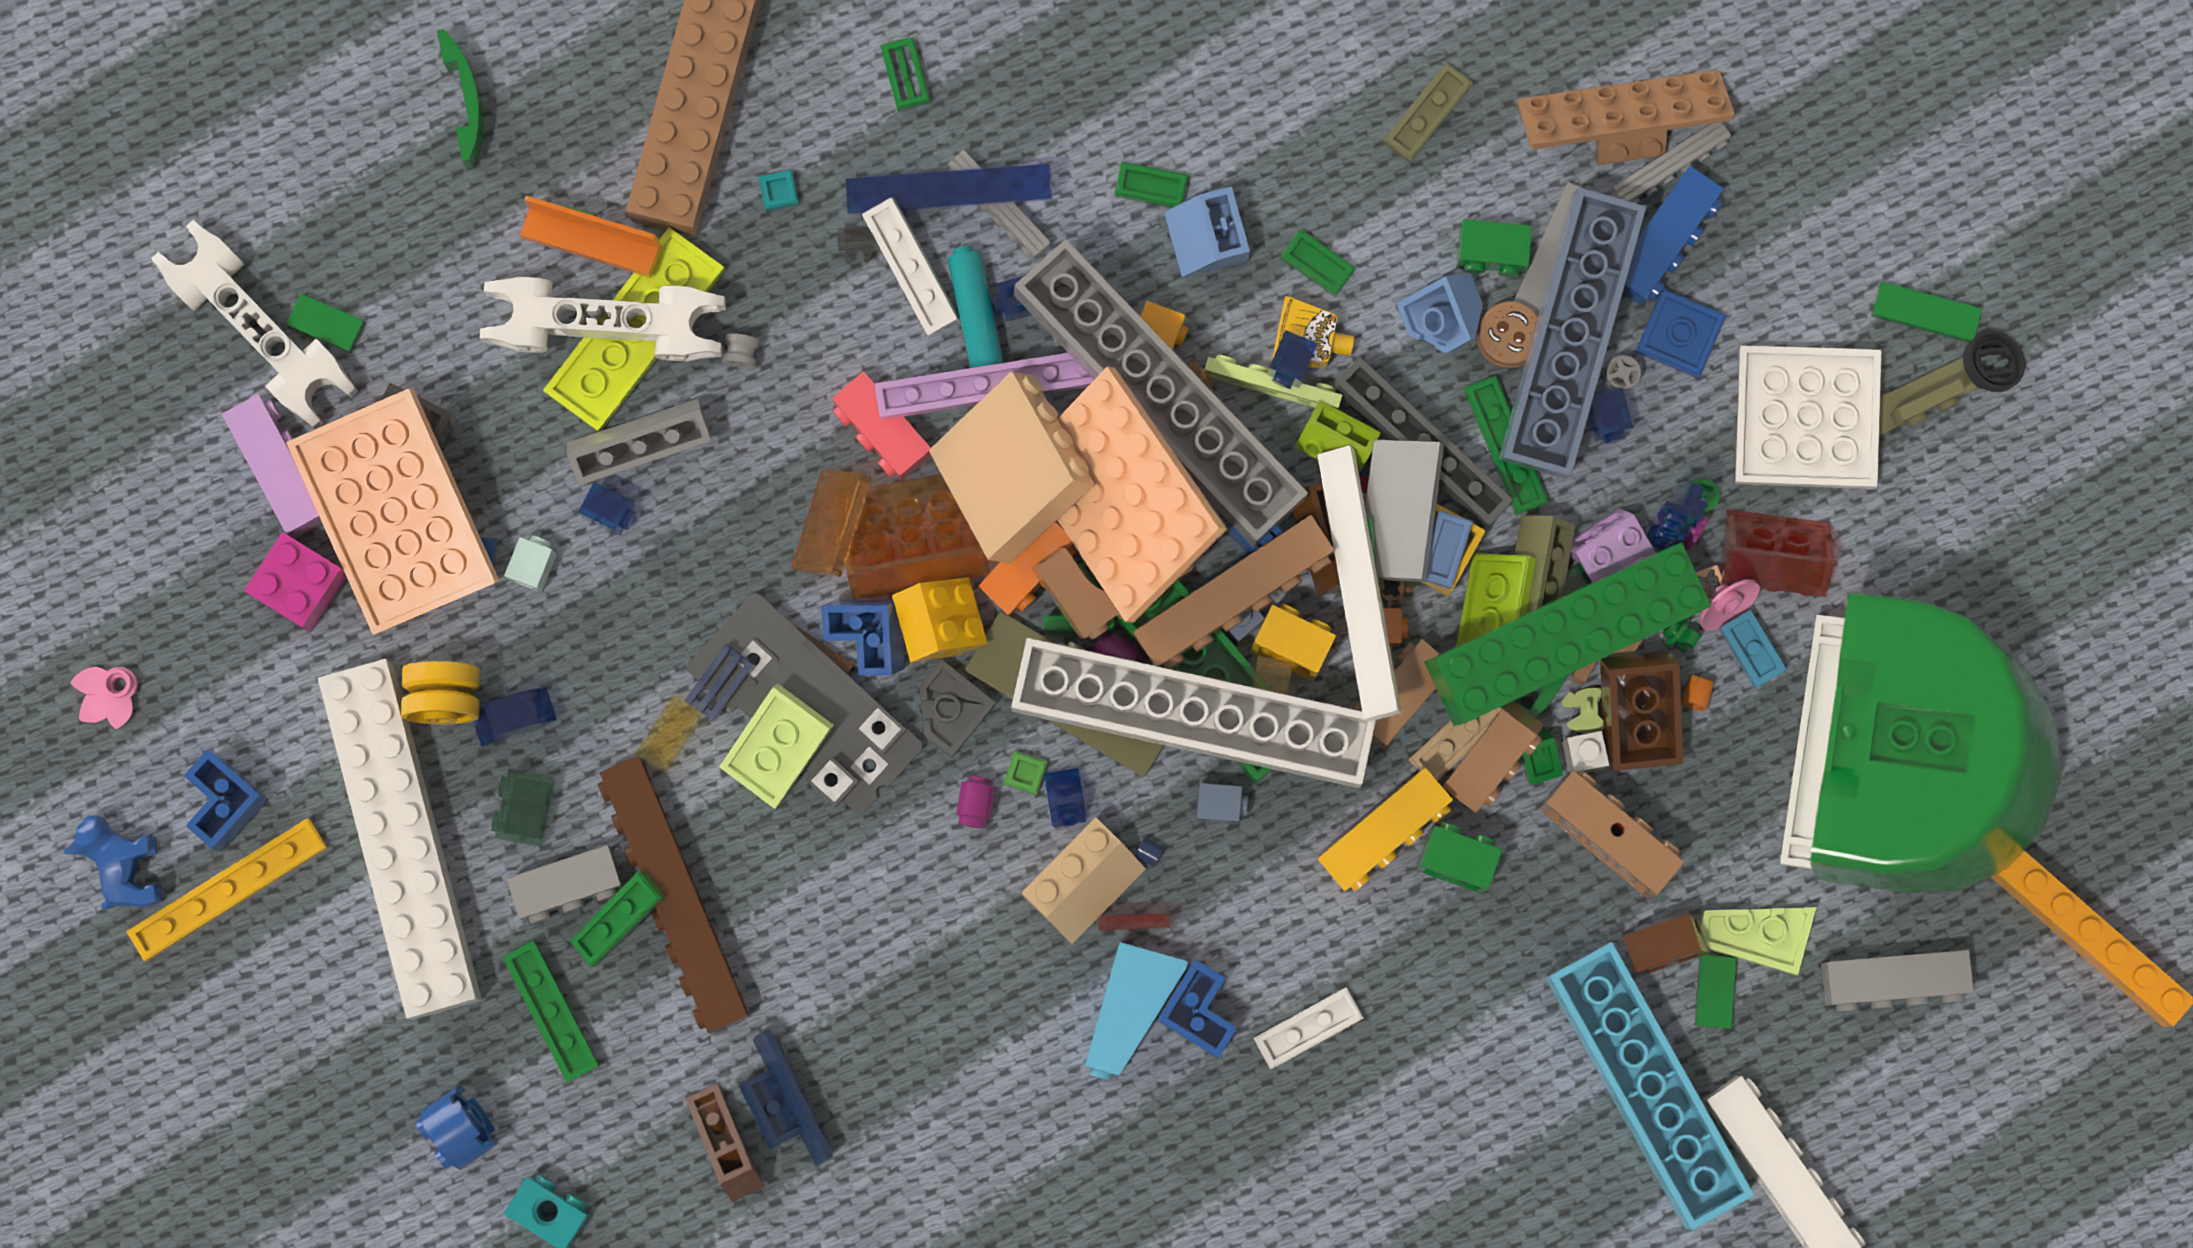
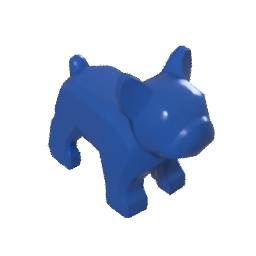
M96 815L85 817L83 822L77 826L74 842L64 849V854L80 855L96 863L100 875L102 895L105 899L101 904L102 909L107 910L116 906L145 908L163 902L161 885H147L145 888H142L133 882L138 867V860L157 854L156 837L143 836L137 841H132L116 834L103 817Z

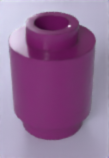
M1116 630L1111 635L1105 632L1093 648L1098 651V654L1143 664L1147 657L1141 654V648Z
M969 776V782H961L956 815L959 816V825L986 829L987 821H991L996 787L989 785L990 779Z

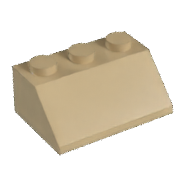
M1095 817L1021 894L1051 925L1073 944L1146 869L1125 845Z

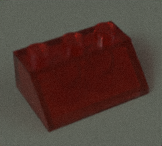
M1727 509L1720 562L1722 583L1731 585L1739 581L1752 579L1759 584L1760 588L1772 592L1785 591L1799 593L1804 596L1826 597L1835 565L1830 523Z

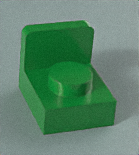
M1542 727L1538 733L1542 740L1532 754L1529 756L1524 752L1520 756L1525 777L1530 786L1563 776L1555 739L1546 727Z

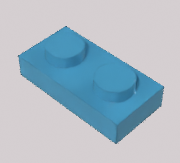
M1751 610L1719 628L1720 633L1754 689L1787 670Z

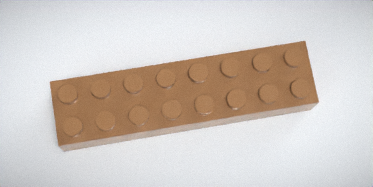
M684 0L626 208V213L631 221L666 230L670 227L675 232L697 237L762 0Z

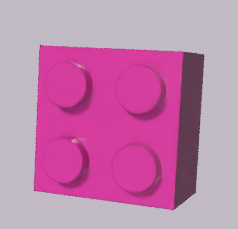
M282 532L244 591L302 628L312 632L347 576L343 569Z

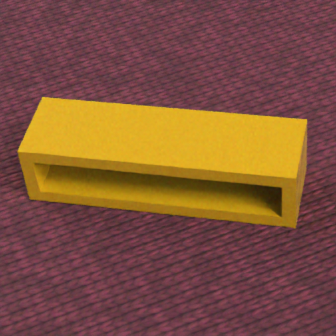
M1425 767L1317 859L1344 891L1351 887L1355 892L1371 879L1367 872L1376 865L1383 869L1398 856L1393 850L1403 842L1410 846L1424 834L1421 827L1432 819L1436 824L1451 811L1448 804L1453 799Z

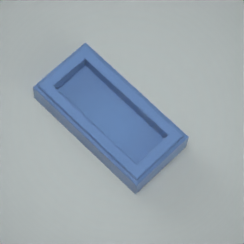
M1438 512L1432 532L1426 582L1448 589L1452 588L1473 521L1446 512Z

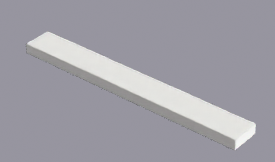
M1349 445L1318 454V461L1364 720L1370 722L1400 714L1401 708L1354 448Z

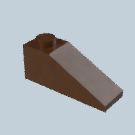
M718 1083L685 1098L719 1184L730 1200L734 1202L765 1187L754 1159Z

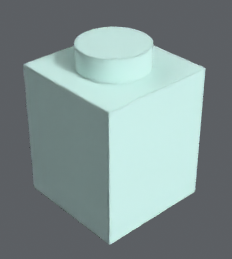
M531 535L530 540L519 537L504 576L511 582L542 593L557 556L553 549L549 548L551 543Z

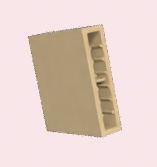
M1011 371L929 450L987 559L1009 564L1095 485L1088 474L1089 468L1087 464L1078 456L1073 447L1072 437L1062 428L1058 421L1056 409L1045 398L1040 381L1031 374L1027 375Z

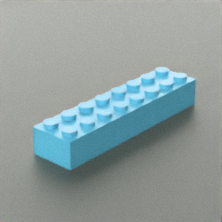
M1612 942L1607 943L1545 977L1683 1227L1687 1230H1694L1753 1197L1752 1190Z

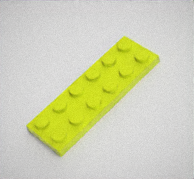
M669 227L659 239L662 249L652 277L649 278L633 273L612 301L659 304L660 287L684 286L709 292L724 273L725 268ZM605 313L603 314L602 319L597 321L599 325H604V321L610 318L608 314ZM644 315L634 316L630 320V327H642L646 323L647 317ZM584 337L543 391L597 432L602 431L657 360L654 357L656 341Z

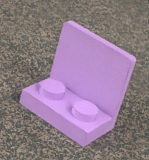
M1619 508L1573 538L1570 558L1580 562L1591 582H1594L1656 552L1634 514Z

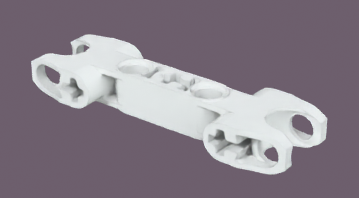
M194 220L191 221L186 227L198 244V251L193 261L185 265H175L159 252L151 259L161 271L168 286L193 311L208 299L278 372L265 387L290 412L304 419L314 429L320 428L324 423L312 407V396L315 391L323 385H335L352 398L358 390L349 380L342 365L317 339L303 351L298 348L231 278L245 264L220 238L203 229ZM231 294H238L239 298L236 305L226 308V298ZM255 319L267 333L261 337L251 327L250 322ZM284 342V352L279 356H271L272 347L276 343Z
M515 277L489 281L484 284L486 296L511 302L514 308L511 319L504 325L480 329V339L484 343L502 346L517 352L542 353L547 351L548 335L656 341L654 357L668 361L689 362L698 359L722 357L723 347L721 343L695 336L692 327L695 320L701 314L726 310L725 296L700 291L691 287L663 286L660 287L659 304L554 298L551 297L553 282L542 278ZM571 310L577 312L574 322L570 324L561 323V316L565 312ZM585 312L588 313L590 318H586ZM607 313L610 319H606L604 325H599L597 320L602 319L603 314ZM636 315L647 317L646 323L640 328H632L629 325L630 320Z

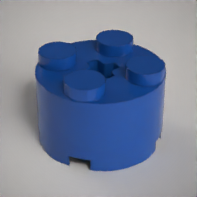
M456 1086L423 1109L420 1113L421 1118L415 1122L421 1135L426 1139L430 1138L438 1149L435 1151L436 1158L446 1169L453 1165L455 1168L462 1170L499 1143L498 1138L492 1139L490 1136L495 1131L491 1120L474 1097L467 1100L461 1095L467 1091L461 1086Z

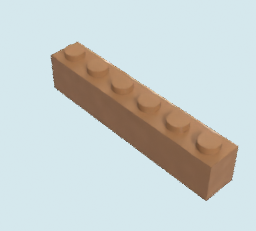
M1310 515L1133 632L1134 637L1154 666L1171 670L1184 661L1182 654L1193 647L1197 652L1213 642L1214 639L1211 635L1222 628L1225 632L1232 630L1244 621L1241 615L1253 608L1255 613L1273 602L1270 596L1282 589L1284 593H1287L1303 582L1300 576L1309 570L1316 574L1332 563L1329 557L1334 555L1335 550Z

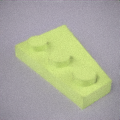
M1817 907L1705 910L1702 912L1699 925L1708 950L1796 976L1799 974Z

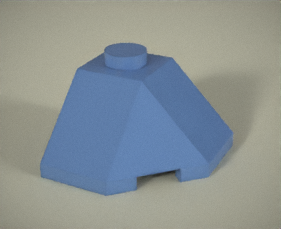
M1471 273L1445 276L1399 301L1396 305L1409 336L1417 340H1425L1435 345L1436 349L1444 353H1450L1475 340L1483 303Z

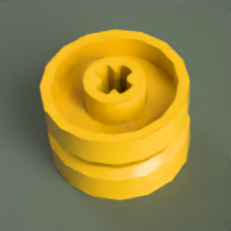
M444 661L418 662L403 666L402 687L411 693L404 696L401 700L402 719L414 723L436 725L463 724L479 719L480 700L469 693L478 690L480 687V668L466 663Z

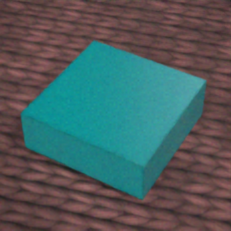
M792 170L758 177L765 212L799 205Z

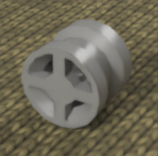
M726 334L724 342L727 345V351L722 355L721 362L731 367L756 368L754 352L759 348L760 340L743 334Z
M1622 355L1615 357L1604 370L1603 381L1605 386L1616 394L1628 393L1640 380V366L1630 356Z

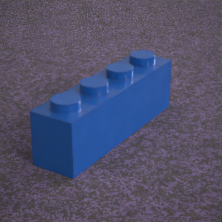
M1692 166L1688 167L1637 239L1623 294L1641 306L1647 298L1654 301L1665 285L1660 281L1666 271L1674 273L1684 258L1679 253L1686 243L1693 246L1704 230L1698 225L1705 216L1712 219L1723 202L1718 197L1724 188Z

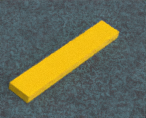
M307 818L126 932L143 961L147 962L323 852L328 847L311 819Z

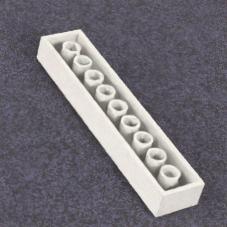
M1030 638L1026 640L1011 706L1012 712L1355 788H1359L1363 782L1376 721L1367 722L1364 720L1363 712Z
M387 659L319 677L320 690L406 1019L415 1020L481 1001L478 982L409 721L401 718L402 694L394 664Z

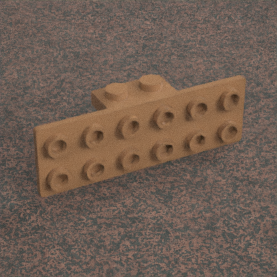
M1719 70L1518 99L1519 112L1531 149L1596 141L1595 156L1598 165L1662 156L1666 153L1667 130L1732 121L1735 115Z

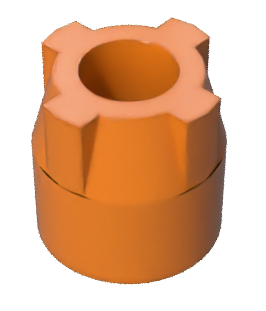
M1695 675L1688 677L1681 696V704L1695 710L1707 711L1714 682Z

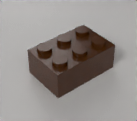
M1670 651L1600 659L1602 717L1604 722L1603 739L1609 765L1613 771L1683 764L1680 663Z

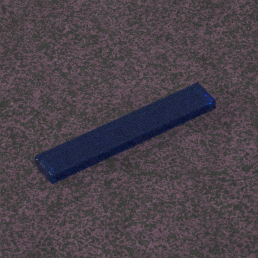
M1039 164L846 179L847 213H865L891 197L895 198L901 211L1052 200L1051 165Z

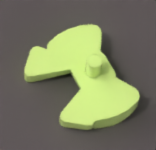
M1586 688L1576 692V694L1569 692L1561 702L1563 707H1580L1581 715L1567 723L1568 729L1583 734L1598 732L1604 729V722L1598 715V702L1602 697L1601 689Z

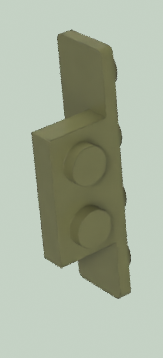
M1963 357L1881 396L1879 436L1906 423L1909 428L1928 419L1927 413L1937 408L1942 413L1958 405V398L1979 389L1967 376L1963 365Z

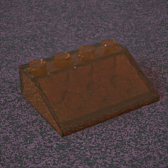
M942 474L834 494L847 577L853 600L903 591L923 582L966 577L970 579L990 574L988 559Z

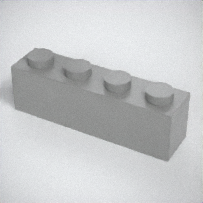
M698 398L567 442V456L578 485H582L710 442L711 432Z
M1969 950L1821 963L1826 1006L1836 1005V1012L1858 1010L1857 1003L1871 1002L1872 1009L1893 1007V1000L1906 999L1907 1006L1929 1004L1928 997L1941 996L1942 1003L1964 1001L1963 994L1974 993Z

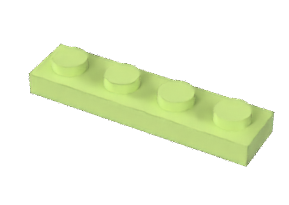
M1216 355V359L1208 357L1204 377L1316 408L1319 400L1336 409L1339 408L1342 394L1335 393L1336 388L1321 383H1317L1316 387L1303 384V379L1290 374H1283L1282 377L1269 374L1270 370L1254 364H1251L1249 368L1236 365L1235 359L1223 355Z

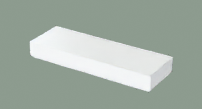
M1346 987L1253 1039L1271 1070L1362 1020L1363 1016Z

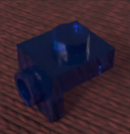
M1079 768L1044 773L1052 826L1069 827L1077 823L1086 822L1087 818Z

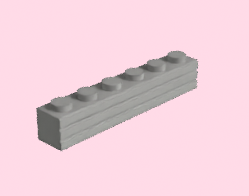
M1723 122L1712 123L1615 185L1610 192L1615 198L1638 204L1640 197L1645 194L1647 197L1658 191L1657 187L1662 183L1665 186L1676 179L1675 175L1679 172L1684 174L1689 166L1693 167L1692 164L1699 160L1702 163L1711 156L1710 152L1717 149V151L1724 149L1728 145L1727 141L1730 139L1731 134Z
M962 150L948 163V169L950 170L948 174L956 182L960 180L964 185L962 188L970 197L974 195L978 200L977 205L983 212L989 211L993 216L991 219L999 228L1001 226L1007 231L1006 236L1013 243L1017 241L1022 247L1020 250L1028 259L1032 257L1034 260H1037L1051 247V242L965 150Z

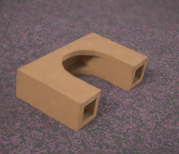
M1059 547L1031 567L1078 637L1086 638L1089 635L1091 639H1094L1109 628L1106 623L1117 615L1120 619L1123 618L1106 592L1095 587L1087 580L1066 548ZM1193 563L1178 578L1194 568Z

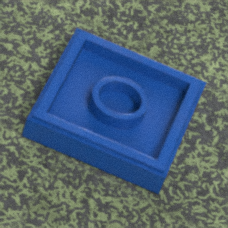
M1662 288L1635 352L1699 379L1726 315Z

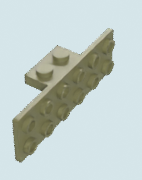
M1000 612L986 633L988 644L977 648L965 670L970 675L1013 700L1027 638L1052 644L1055 643L1007 614ZM1069 642L1066 646L1084 650L1083 648H1081L1073 642ZM1047 720L1141 777L1146 776L1164 746Z

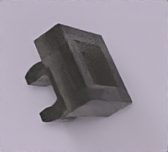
M869 227L838 228L839 251H844L846 264H851V253L855 250L861 251L864 254L865 263H868L871 256L870 249H873L874 236Z

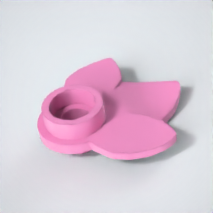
M90 667L72 679V686L86 694L80 709V721L97 723L107 718L115 729H119L129 721L133 713L132 697L138 687L137 678L131 670L124 667H115L106 671L99 667ZM123 678L126 686L122 691H117L115 689V682Z

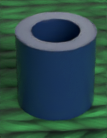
M1144 838L1135 857L1155 867L1164 847Z

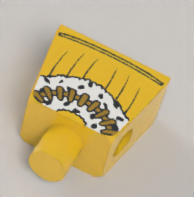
M1285 296L1271 366L1326 369L1330 353L1351 356L1355 336L1335 332L1337 315Z

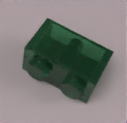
M508 769L507 777H501L498 789V796L503 797L500 811L494 812L491 831L496 832L495 839L533 847H542L554 778L542 774Z

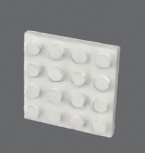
M1740 346L1735 484L1876 489L1878 481L1881 350Z

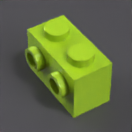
M1319 400L1294 448L1318 460V454L1350 445L1354 448L1358 473H1360L1373 450L1374 440H1378L1381 432Z

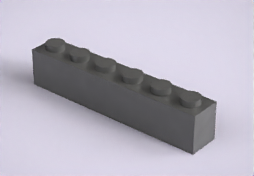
M1361 357L1335 382L1334 388H1336V393L1342 394L1341 398L1373 428L1381 432V435L1386 440L1440 442L1444 445L1438 488L1480 528L1486 530L1510 505L1513 499Z

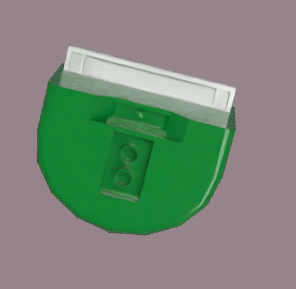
M1849 592L1845 618L1816 615L1780 864L1812 869L1816 880L1901 893L1960 891L2009 868L2044 830L2061 783L2058 728L2033 677L2016 658L1968 617L1923 601Z

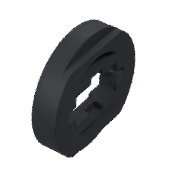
M1986 331L1973 338L1965 347L1963 353L1964 369L1969 379L1978 388L1990 392H2005L2021 381L2025 371L2024 356L2018 344L2008 335L1999 331ZM1983 345H1992L1996 347L1979 350V348ZM1987 355H2002L2003 359L2009 361L2004 369L1985 371L1983 366L1980 367L1977 364L1981 357ZM2007 376L2006 379L2002 381L1990 379L1993 377Z

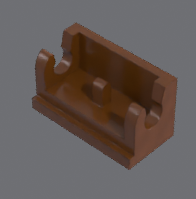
M1690 913L1623 936L1634 972L1640 975H1647L1710 954L1697 919L1694 920Z

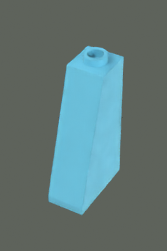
M1119 943L1085 1067L1092 1068L1091 1076L1110 1081L1112 1074L1117 1076L1121 1074L1186 970L1188 961L1125 943Z

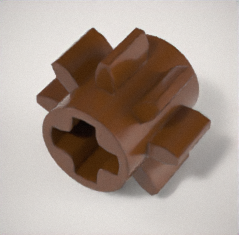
M1380 580L1378 584L1381 599L1388 600L1387 608H1392L1393 601L1396 600L1402 605H1406L1402 595L1404 592H1413L1411 587H1405L1404 581H1400L1401 585L1397 588L1400 594L1397 597H1394L1392 594L1385 596L1382 592L1386 588L1383 583L1385 580Z

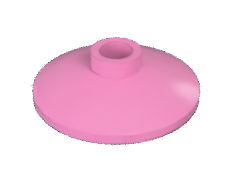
M1747 579L1730 586L1723 584L1717 587L1710 595L1711 600L1709 602L1711 607L1703 610L1700 616L1699 623L1702 628L1707 631L1717 630L1732 617L1745 613L1759 595V584L1755 580Z

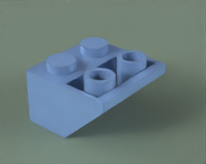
M1232 186L1197 195L1164 212L1182 279L1248 262L1250 250Z

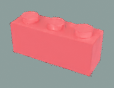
M864 371L832 398L836 406L832 412L845 427L850 423L859 432L855 436L857 441L867 452L874 449L881 457V460L877 463L890 478L896 475L903 481L931 457L929 452L931 447L904 417L880 420L875 386Z

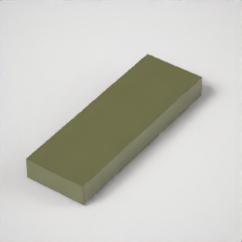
M1446 62L1387 135L1383 143L1407 162L1411 163L1471 88L1473 82Z

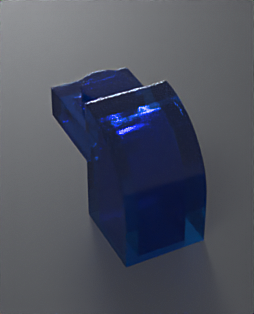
M547 687L513 693L483 704L484 708L479 710V719L474 721L481 747L496 744L514 734L538 730L556 721L557 718Z

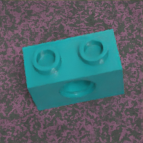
M539 1174L536 1179L532 1176L526 1177L503 1214L554 1247L570 1248L591 1215L584 1210L587 1204L570 1193L566 1198L554 1191L557 1185L543 1175ZM548 1200L554 1202L558 1208V1214L553 1221L545 1220L541 1214V1207Z

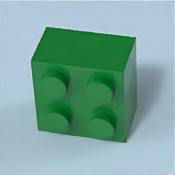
M1444 822L1439 826H1433L1427 833L1415 871L1480 894L1489 890L1502 849L1494 847L1496 841L1478 834L1472 838L1461 835V828Z

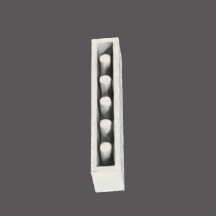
M1736 1076L1701 1100L1804 1248H1862L1865 1246L1864 1240L1855 1228L1848 1229L1841 1219L1844 1216V1212L1839 1204L1832 1197L1827 1199L1820 1189L1824 1184L1815 1170L1811 1167L1806 1169L1799 1159L1803 1154L1792 1138L1786 1140L1778 1128L1782 1124L1771 1108L1765 1110L1757 1099L1761 1096V1093L1751 1079L1744 1080L1742 1076Z

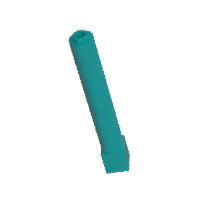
M973 246L956 248L953 250V255L948 257L947 260L970 368L1004 363L981 251L973 250Z

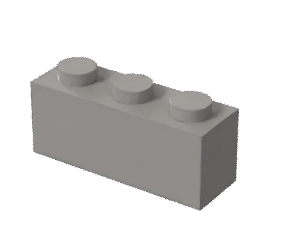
M609 845L506 878L518 918L523 921L529 919L530 924L550 919L549 912L563 908L564 913L585 907L583 901L594 897L597 898L598 902L611 899L617 893V890L624 886L613 849Z

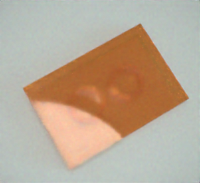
M821 470L792 563V569L805 573L842 576L871 482L870 476L863 473Z

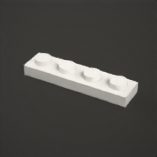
M891 197L863 213V218L926 334L931 336L959 320L958 314L895 198Z

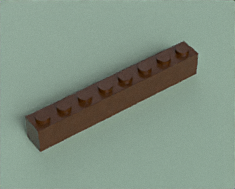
M637 756L599 772L603 780L598 783L601 795L606 803L612 802L616 814L611 815L614 826L619 835L625 833L630 845L625 847L632 867L638 865L640 871L645 870L666 896L656 906V911L652 912V917L659 932L666 931L670 941L669 944L665 945L667 953L673 965L679 962L684 976L679 977V981L686 997L692 995L697 1009L692 1010L699 1029L706 1028L709 1034H713L750 1018V1014L643 759Z

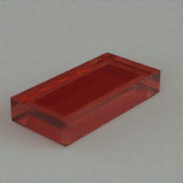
M1167 914L1110 915L1098 918L1099 932L1163 930L1170 928L1169 915Z

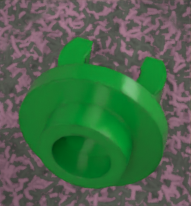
M1698 478L1688 484L1685 489L1684 498L1691 510L1698 513H1706L1716 507L1720 499V492L1715 482L1707 478Z
M1688 618L1662 630L1664 635L1662 643L1667 647L1674 644L1682 652H1686L1689 647L1693 649L1701 637L1694 630L1687 628L1690 622Z

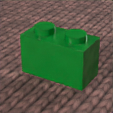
M1463 219L1459 232L1456 267H1463L1464 272L1471 274H1484L1485 270L1499 271V276L1507 278L1519 277V273L1525 274L1529 266L1532 226Z

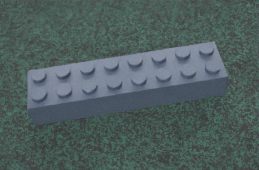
M1580 187L1572 193L1498 460L1564 479L1571 477L1646 206Z

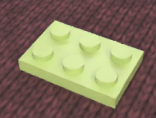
M777 683L770 690L719 768L775 809L781 804L834 725Z

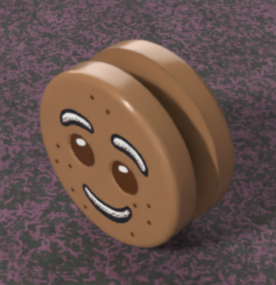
M1514 301L1502 302L1490 308L1483 316L1477 329V345L1482 356L1489 363L1499 368L1513 369L1525 365L1538 319L1537 314L1525 304Z

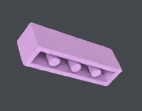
M257 394L222 413L227 426L285 533L294 539L322 524L286 442L294 438L288 429L282 431L277 420L281 419L282 416L272 400L266 402L263 397Z

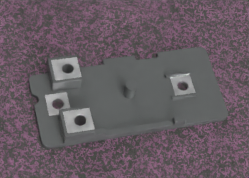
M754 593L750 595L688 663L687 669L689 673L699 681L725 644H729L746 658L751 653H757L760 657L759 664L753 667L726 705L732 712L739 707L752 719L770 690L778 683L834 725L805 769L811 773L806 779L810 782L809 784L834 807H837L844 801L856 813L862 814L866 812L879 798L876 794L878 787L882 785L889 787L923 748L922 742L760 594ZM729 654L705 686L708 690H710L733 658ZM740 662L715 695L719 700L744 667ZM878 721H882L886 727L884 733L880 735L874 732V725ZM867 759H873L876 763V769L871 773L863 769V763ZM830 773H834L838 777V783L833 787L829 786L826 781Z

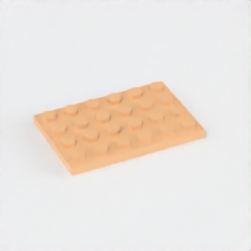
M1106 367L1058 417L1062 428L1072 437L1073 447L1078 456L1087 464L1089 468L1088 474L1095 484L1058 519V522L1125 622H1134L1226 530V527L1116 368Z
M413 387L286 442L373 635L499 581Z

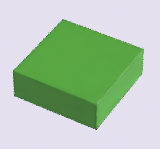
M1014 751L1003 785L1037 796L1048 762Z

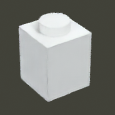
M1602 731L1569 737L1562 742L1569 773L1573 770L1577 774L1581 771L1588 773L1603 770L1609 766Z

